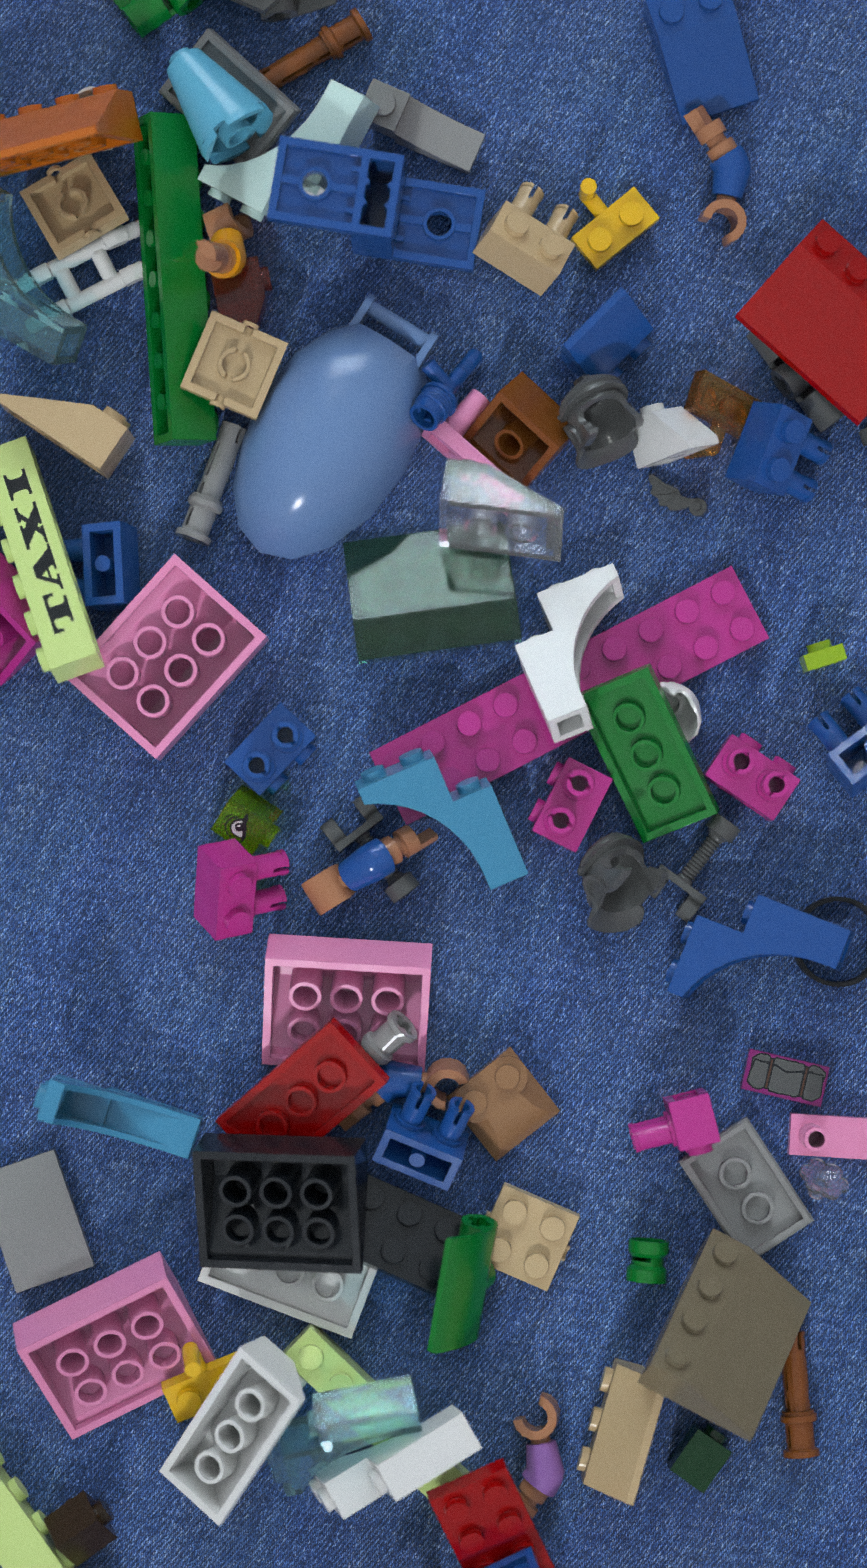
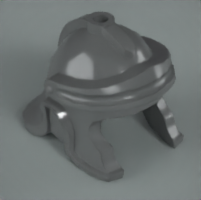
M586 374L577 378L573 382L574 387L561 402L557 419L560 420V423L567 421V425L563 429L571 440L572 445L575 446V465L577 468L591 469L617 460L637 447L638 441L633 432L643 425L644 420L642 413H638L632 407V404L627 402L628 389L618 377L611 374Z
M619 832L605 835L588 848L578 866L577 874L582 876V884L587 902L592 908L587 919V926L595 931L604 933H617L634 928L640 924L644 917V907L642 905L650 893L658 892L666 882L668 876L667 869L652 866L647 868L644 862L643 846L631 836Z

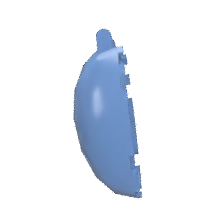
M371 293L365 298L350 324L331 328L291 357L273 379L256 421L251 419L240 445L233 481V494L238 527L261 554L295 560L333 547L337 544L336 542L367 521L404 476L423 433V429L419 428L412 421L409 412L415 403V399L420 394L421 388L427 383L426 375L421 368L440 336L434 332L429 335L376 302L377 297ZM366 317H371L421 348L416 358L390 339L363 325Z

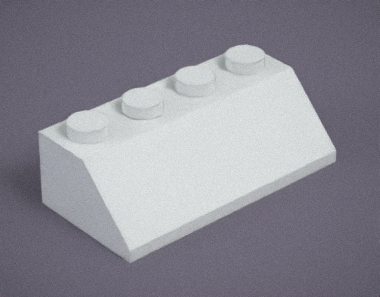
M265 1335L240 1346L159 1470L218 1526L225 1522L305 1401L295 1362Z

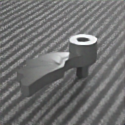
M652 473L649 474V482L652 485L650 494L658 498L660 507H668L670 511H681L689 508V511L695 517H702L707 513L708 506L703 499L683 497L679 489L665 484Z

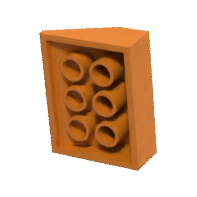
M107 84L93 88L92 96L80 98L79 94H70L56 98V105L42 108V104H32L18 108L19 115L6 118L5 114H0V178L143 141L133 92L117 89L116 84Z

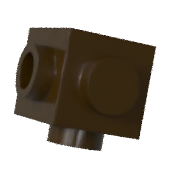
M84 1490L67 1500L61 1507L43 1519L56 1549L77 1567L117 1538L110 1523L115 1518L108 1505L102 1499L95 1501Z

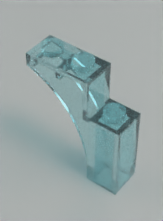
M0 187V336L51 365L76 363L88 325L68 314L54 303L32 276L21 254L16 238L12 211L13 194Z
M411 1375L311 1394L314 1410L307 1411L306 1416L296 1417L291 1420L266 1460L268 1465H271L274 1482H282L286 1496L289 1497L303 1494L309 1481L321 1469L351 1451L388 1438L422 1431L417 1397Z

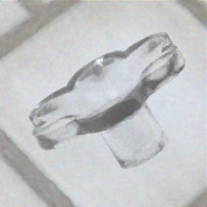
M811 1158L809 1163L803 1164L799 1170V1175L806 1181L805 1186L808 1189V1194L815 1200H821L823 1197L829 1200H836L840 1194L846 1193L849 1188V1182L842 1177V1169L833 1163L826 1164L820 1158Z

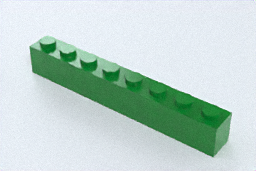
M148 112L138 118L143 141L134 143L154 446H200L217 440L218 415L215 412L214 405H209L210 401L180 389L184 375L207 324L208 310L210 308V294L206 290L205 271L198 267L195 259L196 250L198 249L196 241L203 240L202 230L205 225L203 220L204 212L200 204L202 182L198 180L201 173L200 169H198V146L184 114Z

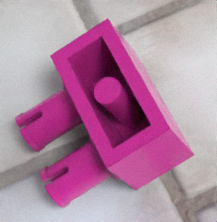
M741 733L739 737L733 734L729 735L703 773L705 779L766 820L774 821L800 782V779L793 775L796 768L779 756H775L773 760L759 752L762 745L744 733Z
M570 757L567 758L565 764L557 761L546 782L553 786L546 801L538 798L528 817V820L534 822L531 831L576 853L613 779Z
M235 838L198 846L193 917L215 941L252 933L255 915L276 910L281 911L286 908L285 903L279 904L280 902H287L285 891L281 885L278 884L256 890L257 880L279 875L284 876L289 873L288 868L282 869V867H290L286 852L280 849L275 852L252 856Z
M703 1088L662 1097L666 1110L663 1112V1116L628 1124L630 1137L636 1153L650 1148L673 1144L680 1152L686 1151L689 1156H696L713 1151L712 1144L721 1142L709 1093Z

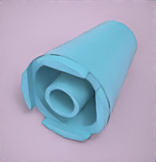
M184 47L171 56L167 75L199 151L207 162L209 159L213 164L230 161L250 148L246 141L255 133L261 138L267 132L273 120V113L268 108V105L202 50Z

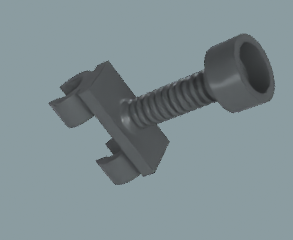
M360 796L353 801V804L366 819V822L351 834L346 836L333 818L320 826L340 853L354 842L360 843L359 846H362L372 840L373 836L370 830L384 820V817L374 804L364 805ZM395 868V872L385 877L388 886L384 892L395 904L419 886L420 883L410 871L402 873L398 871V868Z
M718 813L712 815L705 824L709 829L708 836H706V840H703L704 843H701V846L698 847L699 850H696V853L693 854L694 856L689 859V863H686V866L683 867L682 873L674 874L664 865L660 864L658 868H664L668 871L666 882L658 892L650 893V896L655 899L669 880L687 892L689 895L675 912V915L686 923L693 918L707 899V897L692 887V880H695V877L698 876L697 874L702 871V867H705L704 864L708 863L709 857H712V854L715 853L714 851L719 848V844L724 842L732 844L741 832L739 828Z

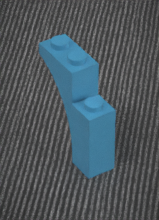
M417 748L402 754L398 758L400 762L384 768L383 765H376L363 771L360 774L361 779L354 781L364 805L390 804L407 807L422 812L448 827L469 848L490 890L528 874L492 785L486 777L480 780L477 776L467 778L456 784V790L449 793L431 750L428 749L422 752L421 748Z
M62 1074L50 1078L49 1081L46 1080L45 1084H40L33 1105L34 1108L40 1109L37 1120L52 1125L74 1127L117 1137L186 1159L192 1154L203 1120V1116L112 1086L105 1089Z

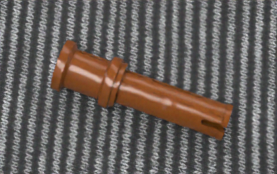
M354 7L350 10L349 16L330 27L322 26L320 31H318L317 37L259 70V72L279 89L330 58L333 60L342 59L345 51L364 40L369 43L373 40V37L362 16Z
M799 1330L782 1369L785 1410L780 1415V1422L785 1424L787 1448L783 1450V1457L787 1459H804L820 1455V1449L815 1446L813 1424L817 1420V1413L810 1407L805 1331Z

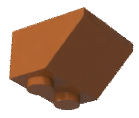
M523 371L497 393L463 436L523 491L531 485L571 441L563 429L567 425V421L560 423V420L557 419L560 406Z

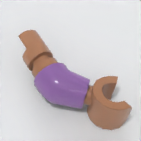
M545 1392L540 1394L538 1403L543 1407L548 1416V1421L545 1425L533 1426L526 1420L525 1415L515 1417L513 1420L516 1430L523 1437L530 1440V1443L526 1444V1468L522 1473L524 1479L518 1487L521 1490V1497L532 1519L538 1512L536 1505H542L548 1497L555 1496L563 1482L565 1473L556 1439L550 1438V1434L554 1431L560 1420V1408L556 1399L551 1394Z

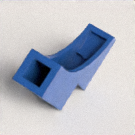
M758 894L756 901L750 900L743 912L741 923L746 925L744 932L698 914L694 922H687L680 943L684 944L685 947L680 959L674 958L665 977V981L670 983L667 991L683 998H689L700 985L719 971L734 964L760 957H796L811 960L840 971L855 933Z

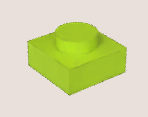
M830 639L806 646L808 654L799 657L803 673L847 659L843 643L832 646Z

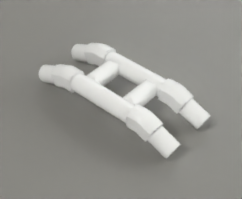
M139 219L116 227L60 261L58 258H55L33 268L25 276L10 285L13 294L17 298H21L33 289L39 288L56 277L66 299L52 304L44 309L42 313L29 320V326L34 333L39 334L86 306L126 286L128 287L143 280L141 261L133 263L117 272L106 252L127 243V241L140 237ZM92 258L102 281L81 291L70 269Z

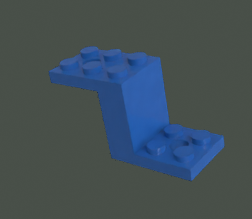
M280 135L267 221L350 234L353 254L473 273L476 255L472 252L479 239L486 190L406 177L405 155ZM313 174L323 176L328 183L326 190L317 196L308 194L303 188L305 179ZM435 215L446 216L451 222V229L445 235L437 236L432 234L427 226L430 218Z

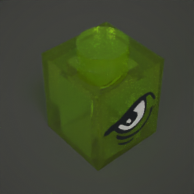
M242 784L228 800L211 830L225 840L235 838L253 856L261 845L268 849L281 830L275 823L283 811Z

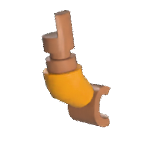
M225 203L203 214L204 224L210 241H196L198 249L195 254L196 263L200 269L209 272L216 278L222 279L235 277L242 271L247 259L244 240L252 237L254 234L250 217L244 213L234 216L230 205Z

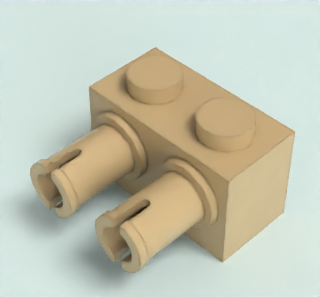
M523 182L513 202L510 203L506 200L490 220L472 253L542 296L560 274L575 246L573 242L566 238L578 220V213L572 209L568 217L563 219L569 206L557 204L547 224L541 223L532 216L539 203L543 200L544 192L538 186L534 195L529 198V194L535 184Z

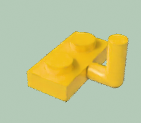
M586 178L581 182L579 198L595 218L573 235L570 241L575 244V247L592 268L598 271L656 224L660 217L635 187L631 188L612 205L607 207L596 194L597 184L595 180Z
M187 1342L183 1345L182 1355L185 1372L161 1382L162 1391L177 1423L196 1415L237 1351L205 1363L198 1346L194 1342Z

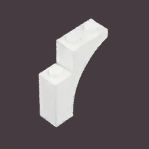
M613 563L601 568L591 569L584 575L564 583L553 584L548 589L538 592V600L550 632L534 635L526 641L515 645L522 670L554 743L593 728L587 705L581 694L580 671L584 651L593 631L603 617L624 599L619 575Z
M450 1405L419 1425L380 1444L340 1457L320 1458L307 1466L313 1476V1479L308 1481V1484L319 1503L324 1505L328 1513L335 1510L343 1519H346L386 1493L395 1502L399 1501L479 1451L482 1447L463 1413L454 1405Z

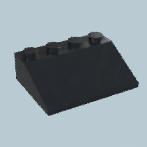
M205 1133L192 1151L200 1267L362 1273L368 1186L366 1138Z

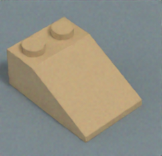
M0 394V405L6 412L107 479L112 475L135 440L129 431L131 424L127 422L123 415L107 405L101 411L90 404Z

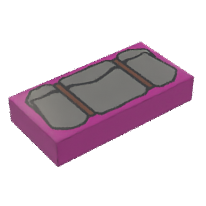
M749 1048L740 1088L821 1107L830 1067Z

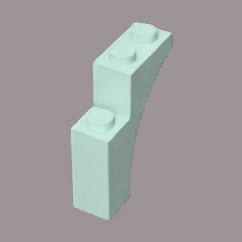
M331 79L315 109L290 137L359 148L380 107L366 96ZM278 146L259 157L231 165L205 164L198 180L211 187L208 195L229 205L232 199L242 204L240 212L262 222L264 216L267 217ZM313 174L305 179L303 188L317 195L320 189L326 190L328 183L323 176Z

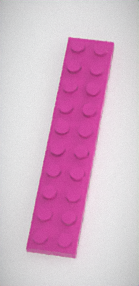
M730 566L590 638L581 663V692L648 663L651 664L660 683L672 681L682 684L769 639L733 567ZM523 673L369 752L375 765H383L384 768L400 762L399 756L410 750L421 748L422 752L430 749L450 793L456 790V784L470 777L477 776L479 780L486 777L489 782H492L589 732V730L554 743ZM397 806L406 825L426 816L422 812Z

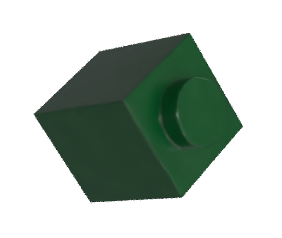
M694 1422L668 1459L669 1469L704 1494L732 1454L729 1446L725 1444L728 1437L710 1423L703 1428Z

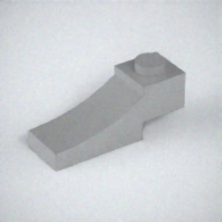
M374 78L372 79L365 96L380 108L369 127L370 129L395 139L396 144L463 173L470 174L484 142L485 134L439 113L414 99L407 92Z

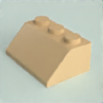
M614 1358L612 1368L605 1366L599 1390L605 1392L601 1407L594 1406L592 1409L588 1430L593 1431V1436L589 1447L582 1446L576 1470L582 1471L581 1478L583 1484L633 1506L664 1396L638 1383L645 1366Z

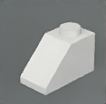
M655 403L639 409L644 423L633 432L638 441L637 447L633 450L637 469L669 464L719 444L718 436L682 406L665 409L663 403Z

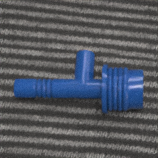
M470 349L449 375L445 373L434 358L422 366L421 370L431 382L426 383L421 388V392L415 399V403L409 412L412 421L419 428L433 431L456 412L458 403L454 394L483 360V355L479 350Z

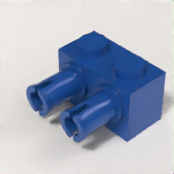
M754 401L725 478L756 493L784 496L787 493L799 501L807 503L812 500L815 493L805 489V487L808 486L817 490L818 483L815 479L794 470L799 455L817 465H822L830 456L819 451V449L822 448L832 452V444L809 432L813 420L784 404Z
M122 521L82 524V538L66 539L64 543L71 563L83 562L84 578L76 580L85 606L101 612L124 610L140 592L137 527Z
M860 686L852 689L854 693L852 696L848 692L840 700V704L846 708L861 726L860 730L848 737L831 717L828 710L819 714L820 720L815 717L807 726L829 751L827 753V769L851 798H854L867 788V696Z
M280 702L224 763L259 796L262 797L267 791L273 796L288 781L289 777L284 773L296 761L302 766L317 750V747L312 743L318 737Z
M415 1081L410 1087V1092L404 1105L393 1103L379 1133L372 1161L448 1191L463 1161L469 1133L464 1130L475 1111V1107L466 1099L459 1112L458 1107L462 1097H452L442 1121L426 1116L437 1092L432 1085L428 1084L423 1095L420 1096L424 1082Z

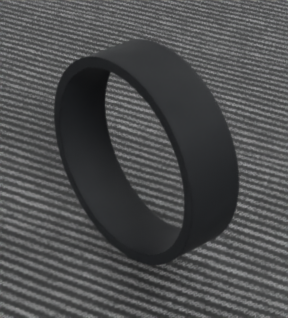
M827 897L813 902L802 911L810 914L814 909L823 904L842 901L856 906L867 915V906L851 898ZM794 957L797 965L809 978L827 986L846 987L857 984L867 978L866 968L856 977L846 981H826L813 974L801 958Z

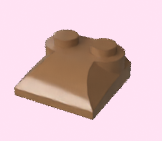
M510 1046L472 1075L468 1083L459 1085L446 1096L448 1101L452 1097H462L458 1107L459 1112L466 1099L474 1105L475 1111L467 1125L495 1161L499 1160L560 1112L556 1104Z

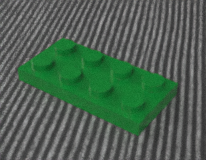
M650 663L581 692L593 728L589 731L643 843L718 813L719 806Z

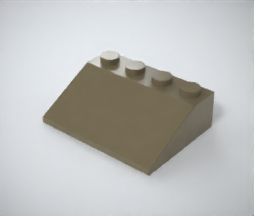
M713 1228L697 1252L638 1383L750 1442L753 1439L811 1302L750 1247Z

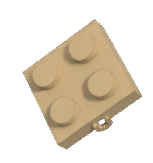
M91 154L78 157L63 167L60 165L51 166L46 172V177L19 192L59 261L130 220ZM54 171H59L58 175L52 176V173Z
M212 310L184 375L180 389L210 401L209 405L217 406L223 411L227 408L256 421L288 343L259 331V326L253 322L244 320L241 323Z
M504 1182L492 1211L487 1210L485 1216L493 1218L498 1223L492 1257L494 1269L548 1291L560 1261H565L566 1254L570 1249L568 1243L580 1214Z

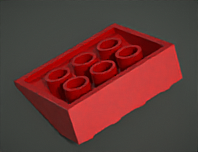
M822 219L742 307L735 318L858 426L867 416V258Z

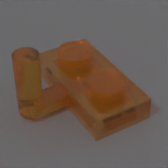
M707 370L695 371L684 409L710 423V430L718 436L719 444L684 458L695 459L717 455L720 452L725 433L739 439L753 402L762 401Z

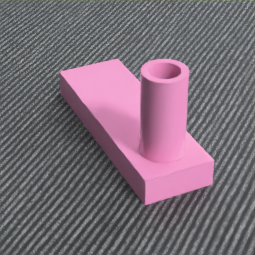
M472 389L458 404L457 410L452 416H449L433 431L423 430L421 436L513 516L524 504L528 494L462 437L490 403L481 392Z
M790 1112L787 1153L789 1155L867 1160V1117Z

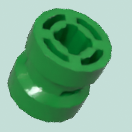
M645 1237L629 1238L628 1251L632 1257L631 1264L626 1269V1280L645 1284L667 1283V1269L664 1267V1258L669 1254V1241Z

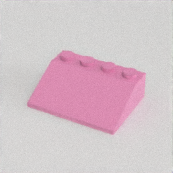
M174 554L97 639L105 667L69 679L68 681L148 753L160 761L269 639Z
M269 934L265 956L261 1064H280L333 1017L361 1045L362 1038L367 1032H375L387 1021L388 1014L393 1010H397L413 1023L418 1037L413 1043H405L393 1053L392 1060L422 1066V1072H425L433 944Z
M161 1251L12 1324L19 1356L72 1440L164 1395L161 1382L185 1372L182 1347L185 1343L194 1342L198 1346L205 1363L216 1360L175 1275Z

